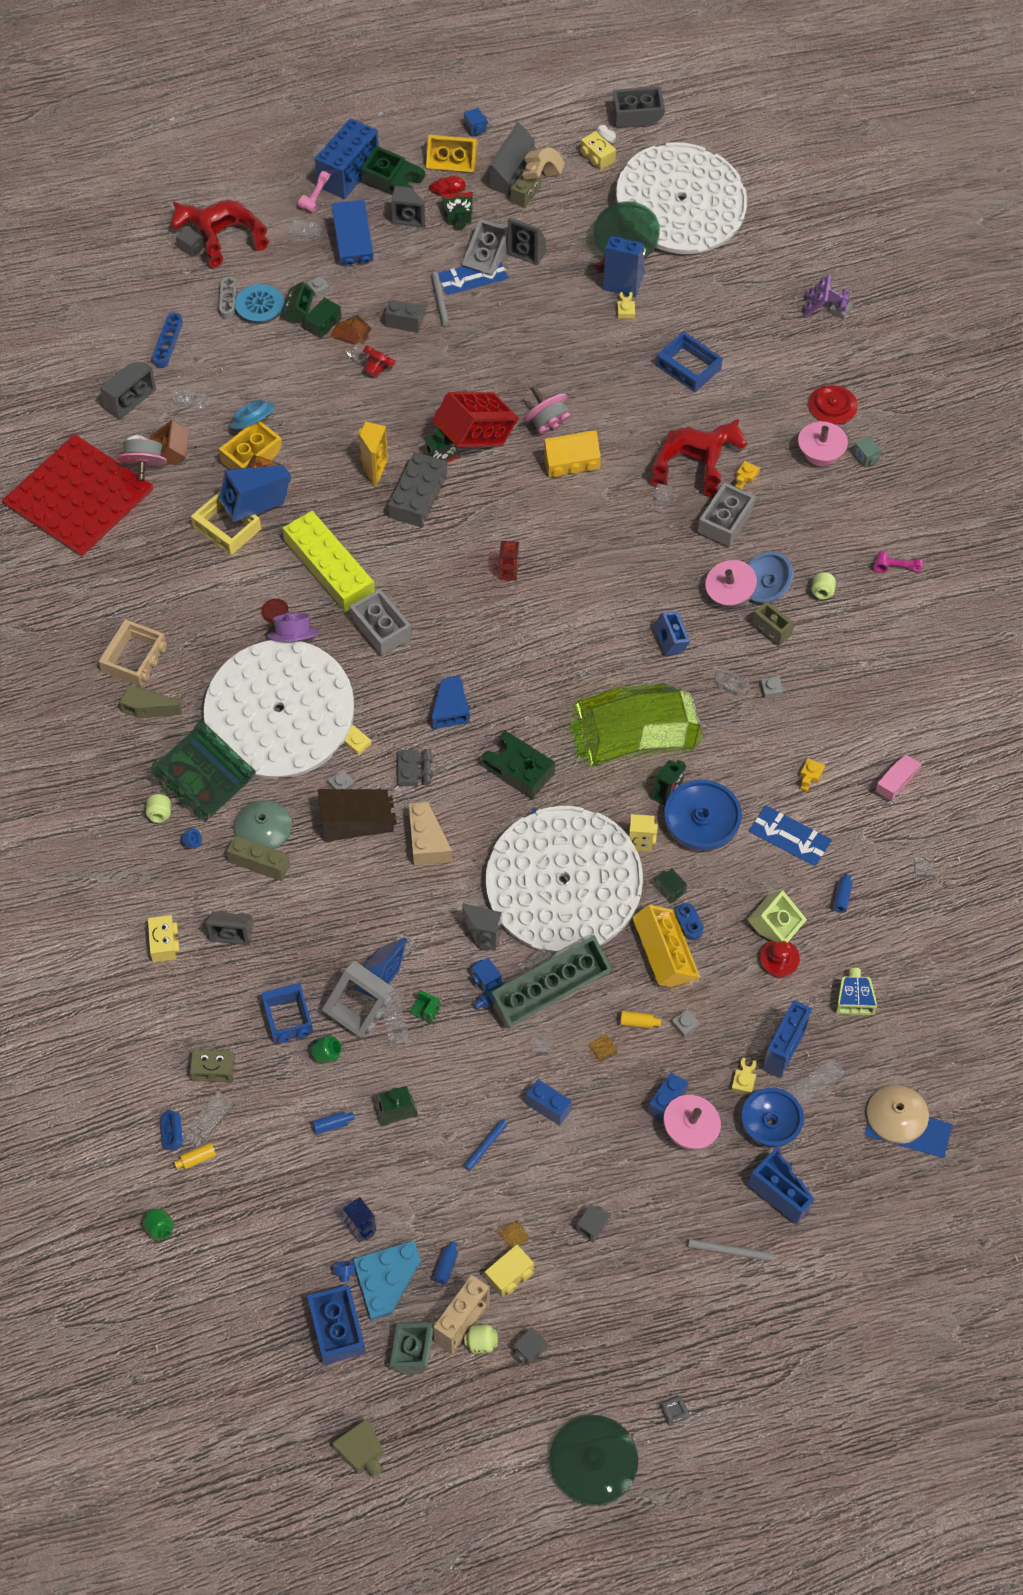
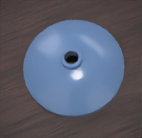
M773 551L764 552L754 557L748 563L754 570L757 578L756 589L750 598L757 603H765L766 601L770 603L781 598L790 588L794 575L793 566L783 554Z

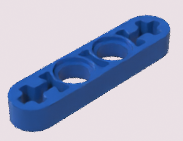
M170 313L166 318L152 356L154 366L157 368L166 367L170 361L183 325L182 317L179 313ZM167 332H174L172 336L166 335ZM162 345H169L166 349L161 348Z

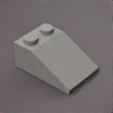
M479 219L462 266L493 275L508 252V227Z

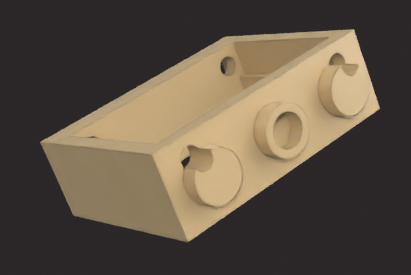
M125 619L99 660L101 672L141 687L143 682L148 679L152 667L156 666L161 652L163 653L166 650L167 642L165 635ZM131 636L154 644L137 672L114 664Z
M470 1276L433 1326L435 1344L453 1355L464 1340L469 1328L475 1325L490 1304V1287L475 1276Z

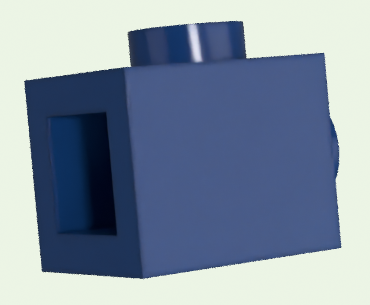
M479 108L464 112V125L472 137L486 132L488 120L485 115L483 116Z
M488 957L485 960L477 961L473 965L471 979L476 986L479 985L483 992H486L502 982V975Z

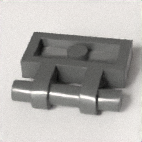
M424 749L422 756H418L417 750H398L399 787L418 786V780H423L424 785L431 784L433 757L430 749ZM418 765H423L422 771H418Z

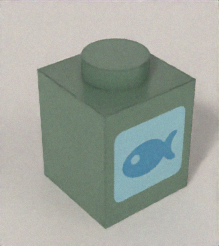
M867 436L855 442L853 455L866 468L870 465H875L879 461L881 448L870 436Z

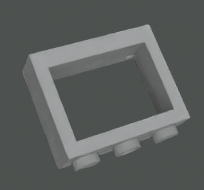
M354 960L343 973L322 1011L362 1038L366 1032L370 1034L376 1025L374 1020L378 1021L384 1013L382 1007H387L393 998L390 994L394 988ZM351 980L378 999L366 1020L339 1002Z

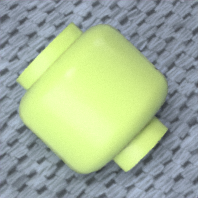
M826 572L816 574L812 581V594L819 599L832 597L836 586L835 577Z
M163 794L150 796L146 802V816L156 823L166 821L171 815V800Z
M488 1324L472 1325L468 1333L465 1334V1345L474 1354L491 1353L498 1344L497 1331Z

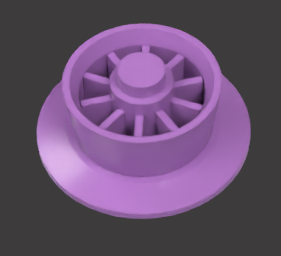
M289 612L273 618L276 631L269 633L267 637L272 641H298L318 635L319 630L310 627V614Z

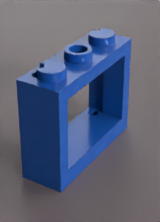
M683 331L657 354L656 366L693 392H696L722 369L723 358ZM681 349H685L707 364L708 367L701 374L696 375L672 357Z
M796 1000L792 1001L767 1049L763 1070L782 1078L807 1030L812 1011L811 1007Z

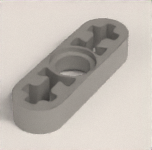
M230 276L224 277L221 280L219 310L221 317L224 319L233 318L236 310L237 285L235 278ZM225 296H232L230 300L224 299Z

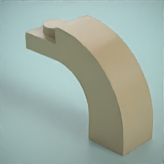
M553 148L532 150L524 158L527 165L522 176L525 180L539 178L542 170L546 177L560 175L565 162L561 155Z

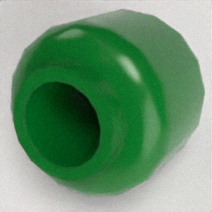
M332 1035L317 1038L313 1041L311 1048L312 1056L321 1064L336 1061L342 1051L340 1041Z
M151 1209L144 1216L143 1228L152 1239L162 1240L171 1235L174 1221L164 1209Z

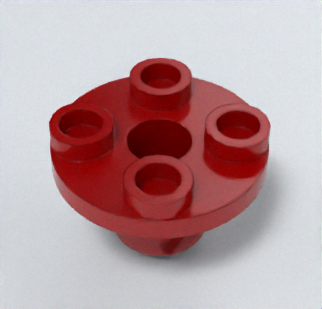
M365 345L363 352L369 355L364 367L366 373L377 377L385 369V364L394 367L396 362L394 359Z
M770 941L761 950L760 962L767 973L781 979L793 974L797 970L800 963V954L791 942L780 941L776 943Z

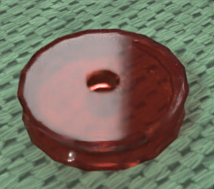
M270 599L262 606V616L264 620L271 624H274V617L289 613L287 603L281 599Z

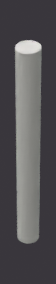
M433 272L432 279L443 326L446 327L449 325L440 279L438 272Z
M689 1239V1248L773 1262L774 1253Z

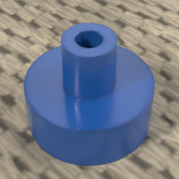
M192 828L183 833L181 842L187 848L193 849L201 845L202 837L197 829Z
M341 1261L333 1264L334 1275L341 1276V1282H348L349 1275L355 1273L354 1262Z

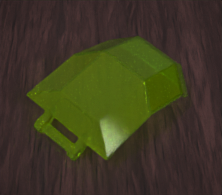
M670 684L622 686L576 701L579 719L570 723L578 748L576 751L577 756L584 758L589 755L591 765L596 767L602 762L637 751L673 748L694 750L704 738L692 693ZM581 728H583V731H584V735H585V739H586V743H587L586 745H584V740H583Z

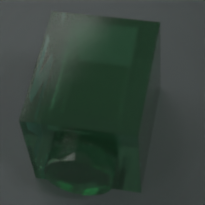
M671 868L667 872L663 871L658 875L656 888L672 904L686 894L687 884Z

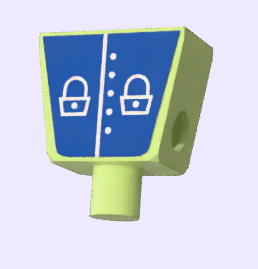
M859 968L849 969V977H842L836 1014L875 1015L877 1002L871 978L861 977V970Z

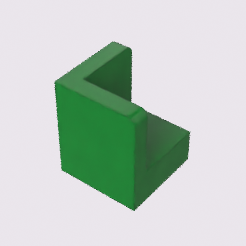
M419 990L417 992L418 999L410 1013L431 1024L441 1009L440 999Z

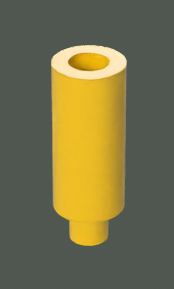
M622 1011L620 1025L653 1029V1026H661V1019L654 1018V1014Z
M210 1142L180 1155L181 1159L174 1161L176 1169L181 1167L188 1169L216 1157V1153Z

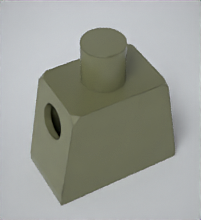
M368 1418L333 1442V1448L336 1453L357 1474L367 1469L374 1478L384 1470L378 1462L384 1456L383 1449Z

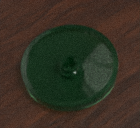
M631 201L618 202L608 206L598 215L593 227L594 242L597 249L604 256L610 236L643 243L644 258H646L654 251L659 242V221L648 207L640 203Z
M600 1415L582 1416L567 1423L555 1436L550 1449V1472L559 1490L572 1501L586 1506L607 1505L621 1498L632 1486L638 1469L637 1448L629 1432L613 1419Z

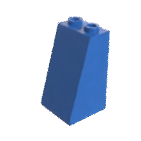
M365 200L331 203L332 221L340 265L351 266L355 263L367 264L373 261V249Z
M610 236L605 250L603 290L618 294L623 292V295L629 296V292H632V297L636 298L645 274L643 243Z
M284 465L225 470L219 501L232 521H238L284 504L291 475Z

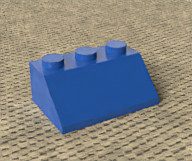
M401 938L382 946L377 953L374 952L370 961H366L363 967L389 984L400 971L407 938ZM355 985V991L377 999L359 985Z

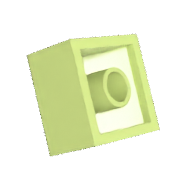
M781 890L769 894L747 920L760 935L776 943L780 941L788 943L807 919L786 893Z

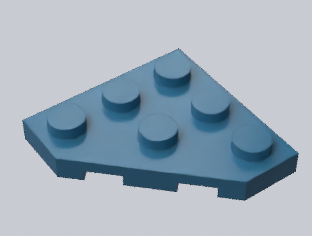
M415 1241L353 1259L371 1321L393 1314L399 1299L403 1296L413 1274L421 1264Z

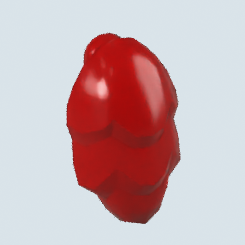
M453 175L441 177L429 185V190L440 196L441 194H452L466 189L465 181L461 177Z

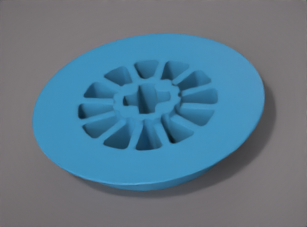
M266 284L248 286L240 291L235 299L237 312L245 319L257 322L275 317L280 313L284 305V298L281 292L275 287Z

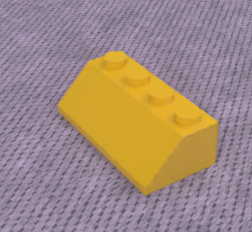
M648 905L633 916L635 928L639 933L641 944L646 951L648 962L653 969L658 985L674 987L700 978L674 910Z

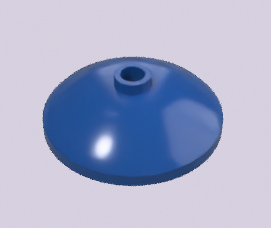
M764 1088L754 1092L747 1098L742 1108L741 1120L746 1133L755 1142L768 1147H780L791 1143L800 1134L804 1123V1113L798 1100L789 1092L779 1088ZM768 1121H773L775 1124L770 1125Z

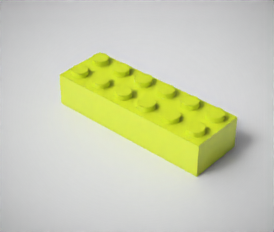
M313 511L283 527L284 541L345 612L350 609L349 606L375 592L374 581Z

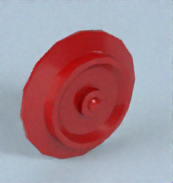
M828 385L816 389L810 395L808 407L810 413L817 420L838 425L853 419L857 414L858 402L852 392L846 388Z

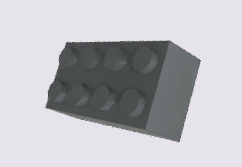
M414 452L388 504L389 518L422 528L448 475L447 461Z

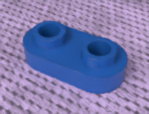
M689 903L680 904L676 909V917L684 936L693 941L700 939L703 934V925L694 906ZM694 926V927H696L697 929H696V930H692L690 927Z
M166 1110L160 1121L162 1144L165 1149L176 1151L183 1143L181 1116L177 1111Z

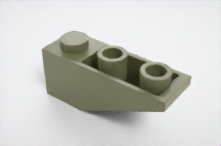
M129 685L120 701L122 713L137 718L181 715L183 712L181 702L177 699L167 698L157 692L147 691L140 686Z

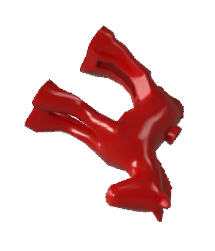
M221 200L204 209L191 205H182L173 201L175 209L173 210L171 227L177 230L189 221L196 225L198 232L207 241L205 249L209 254L207 260L210 267H218L224 260L220 251L221 244L215 232H220L226 227L242 226L250 229L254 247L258 251L266 249L269 245V240L265 236L267 227L251 211L244 208L243 204L239 201Z
M739 419L733 420L730 424L721 425L710 433L695 430L692 427L671 430L667 434V439L663 443L660 453L655 458L652 467L654 474L651 478V484L658 488L667 486L669 472L667 463L671 458L689 455L696 459L705 460L703 493L707 497L714 498L720 489L718 484L721 483V474L716 470L715 466L721 455L723 444L730 443L738 449H744L747 446V441L740 427H738Z

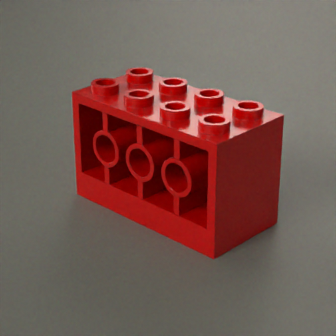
M448 392L444 396L440 407L436 410L432 421L457 447L503 446L519 417L494 392Z

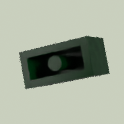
M303 281L291 287L287 294L282 315L293 324L304 319L309 313L315 291Z
M324 297L304 317L305 330L321 339L330 332L336 323L340 322L342 318L341 306Z

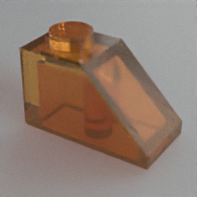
M357 314L338 323L330 336L333 339L356 345L360 342L364 343L369 338L368 334L371 327Z

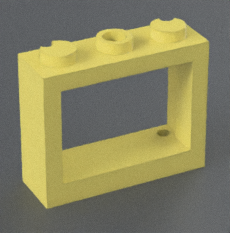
M218 492L191 516L192 526L228 554L232 555L261 530L260 518L255 514L241 519L247 526L233 538H230L207 521L221 508H224L219 501L220 492Z

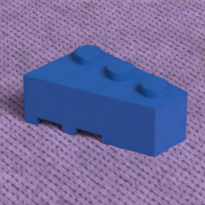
M777 1146L752 1172L747 1185L797 1225L809 1212L814 1198L801 1179L797 1178L791 1170L792 1166L784 1160Z

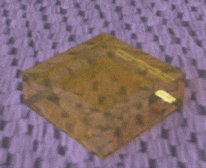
M607 1034L589 1044L590 1049L599 1062L617 1053L616 1047Z
M518 1221L500 1232L501 1237L510 1249L516 1245L521 1246L530 1239Z

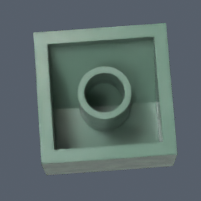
M434 1323L397 1324L390 1361L391 1368L405 1375L423 1374L428 1366Z

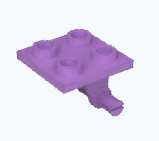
M831 275L821 279L814 288H810L807 292L804 317L808 318L827 301L839 303V310L845 312L849 303V290H842L841 295L830 288Z

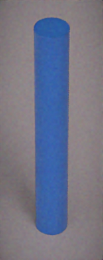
M500 1120L465 1163L464 1168L470 1171L505 1129L508 1125L505 1120Z

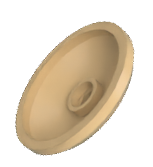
M891 1085L879 1089L870 1098L867 1106V1120L871 1129L880 1138L891 1143H909L919 1138L925 1131L929 1121V1111L926 1102L916 1091L905 1086ZM900 1106L903 1110H898L896 1107Z

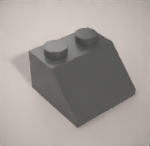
M395 186L391 200L393 224L425 228V202L412 188Z
M389 300L385 311L386 327L419 333L427 305Z
M463 903V926L475 945L486 951H496L502 931V912Z
M227 911L211 913L206 922L211 942L250 946L254 925L251 915L246 913L232 914Z

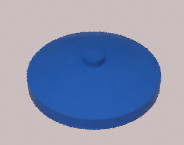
M694 780L680 785L671 793L665 805L664 820L669 833L680 844L691 849L707 851L728 844L736 836L741 825L742 810L737 797L724 785L710 780Z

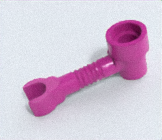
M881 551L877 554V559L874 562V570L878 573H885L888 571L889 565L909 568L919 573L921 572L923 561L920 559L907 561L888 558V554Z

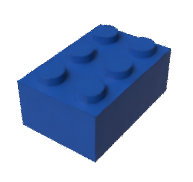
M350 1285L308 1295L307 1298L323 1364L326 1365L366 1354Z

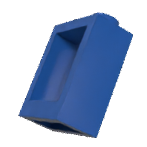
M300 983L261 993L274 1044L286 1043L290 1039L297 1037L305 1038L313 1033L311 1019ZM299 999L305 1024L276 1031L270 1007Z

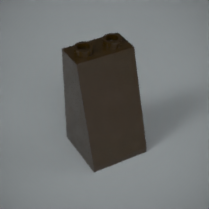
M318 789L325 842L394 832L393 824H397L396 815L391 813V808H394L393 797L388 796L387 789Z

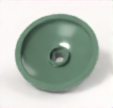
M258 800L249 803L240 810L235 819L234 830L238 837L271 849H277L288 840L292 831V819L287 809L281 804L271 800Z

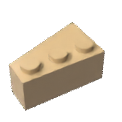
M410 803L409 814L414 865L453 862L452 850L429 803Z

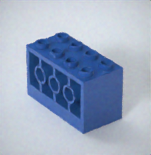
M352 118L344 124L315 157L317 183L322 171L330 174L322 190L345 200L361 181L362 166L376 145L379 146L377 129Z

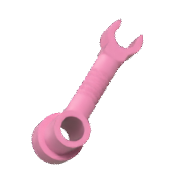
M321 172L318 183L310 198L303 195L298 202V207L303 210L306 209L311 213L316 211L318 205L315 201L321 189L328 181L329 173Z

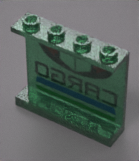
M203 720L198 721L194 730L159 761L155 760L150 769L157 779H161L165 783L169 791L175 792L179 796L180 801L184 805L189 806L195 816L203 819L205 822L250 782L256 773Z

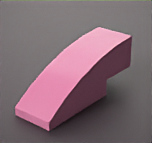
M908 755L903 756L878 782L876 792L892 801L899 791L901 792L922 764Z

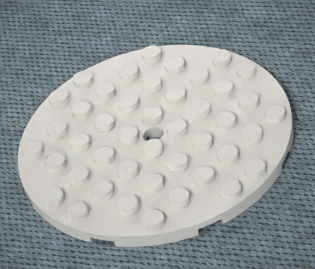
M678 142L666 143V145L659 147L652 146L632 157L620 173L616 188L618 211L626 226L638 238L655 248L678 254H696L710 251L730 240L739 230L744 220L747 208L746 189L740 181L741 177L729 162L718 154L714 155L705 151L706 148ZM678 196H683L685 199L681 201Z
M264 641L238 652L215 674L207 690L204 703L205 726L213 746L238 770L265 779H278L279 777L288 776L296 777L323 765L333 756V753L339 746L343 745L354 718L353 691L342 667L322 649L302 641ZM277 704L284 706L281 712L274 710Z
M555 806L540 809L536 813L516 821L502 834L495 844L486 870V888L492 910L502 912V926L523 944L548 953H557L587 935H595L600 946L614 938L625 928L636 912L643 887L641 860L625 831L608 817L598 812L594 813L575 806ZM563 875H567L570 878L566 884L559 881V878Z

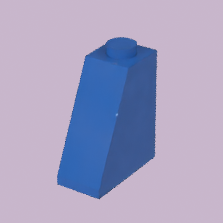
M450 676L442 679L432 714L433 730L470 723V712L461 677Z

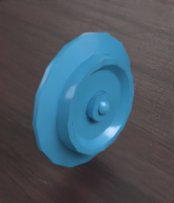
M260 399L243 406L234 413V420L230 424L231 429H242L262 420L274 410V402H265V400Z

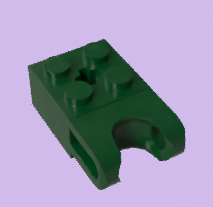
M377 145L361 168L362 182L392 195L395 186L412 188L408 182L421 183L426 176L424 169L420 166L408 162L404 157Z
M503 731L499 735V745L505 751L498 754L489 750L485 751L480 757L481 763L485 768L501 777L502 781L528 798L533 799L555 774V761L511 733Z

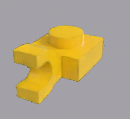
M744 461L736 473L737 484L735 487L742 490L746 482L752 484L760 472V467Z
M809 758L807 759L800 774V777L803 778L800 790L808 792L812 781L815 783L819 782L825 769L824 764Z

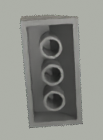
M518 122L490 165V189L509 195L511 187L521 176L527 165L524 159L530 151L536 150L535 140Z

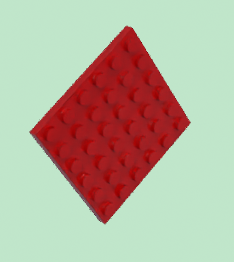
M74 434L2 499V503L82 557L154 488L151 483L146 480H138L136 473Z

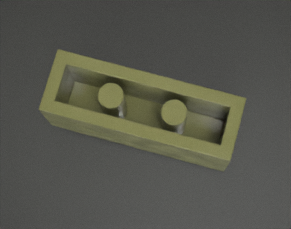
M234 836L227 850L229 863L279 881H283L290 867L288 854L238 836Z

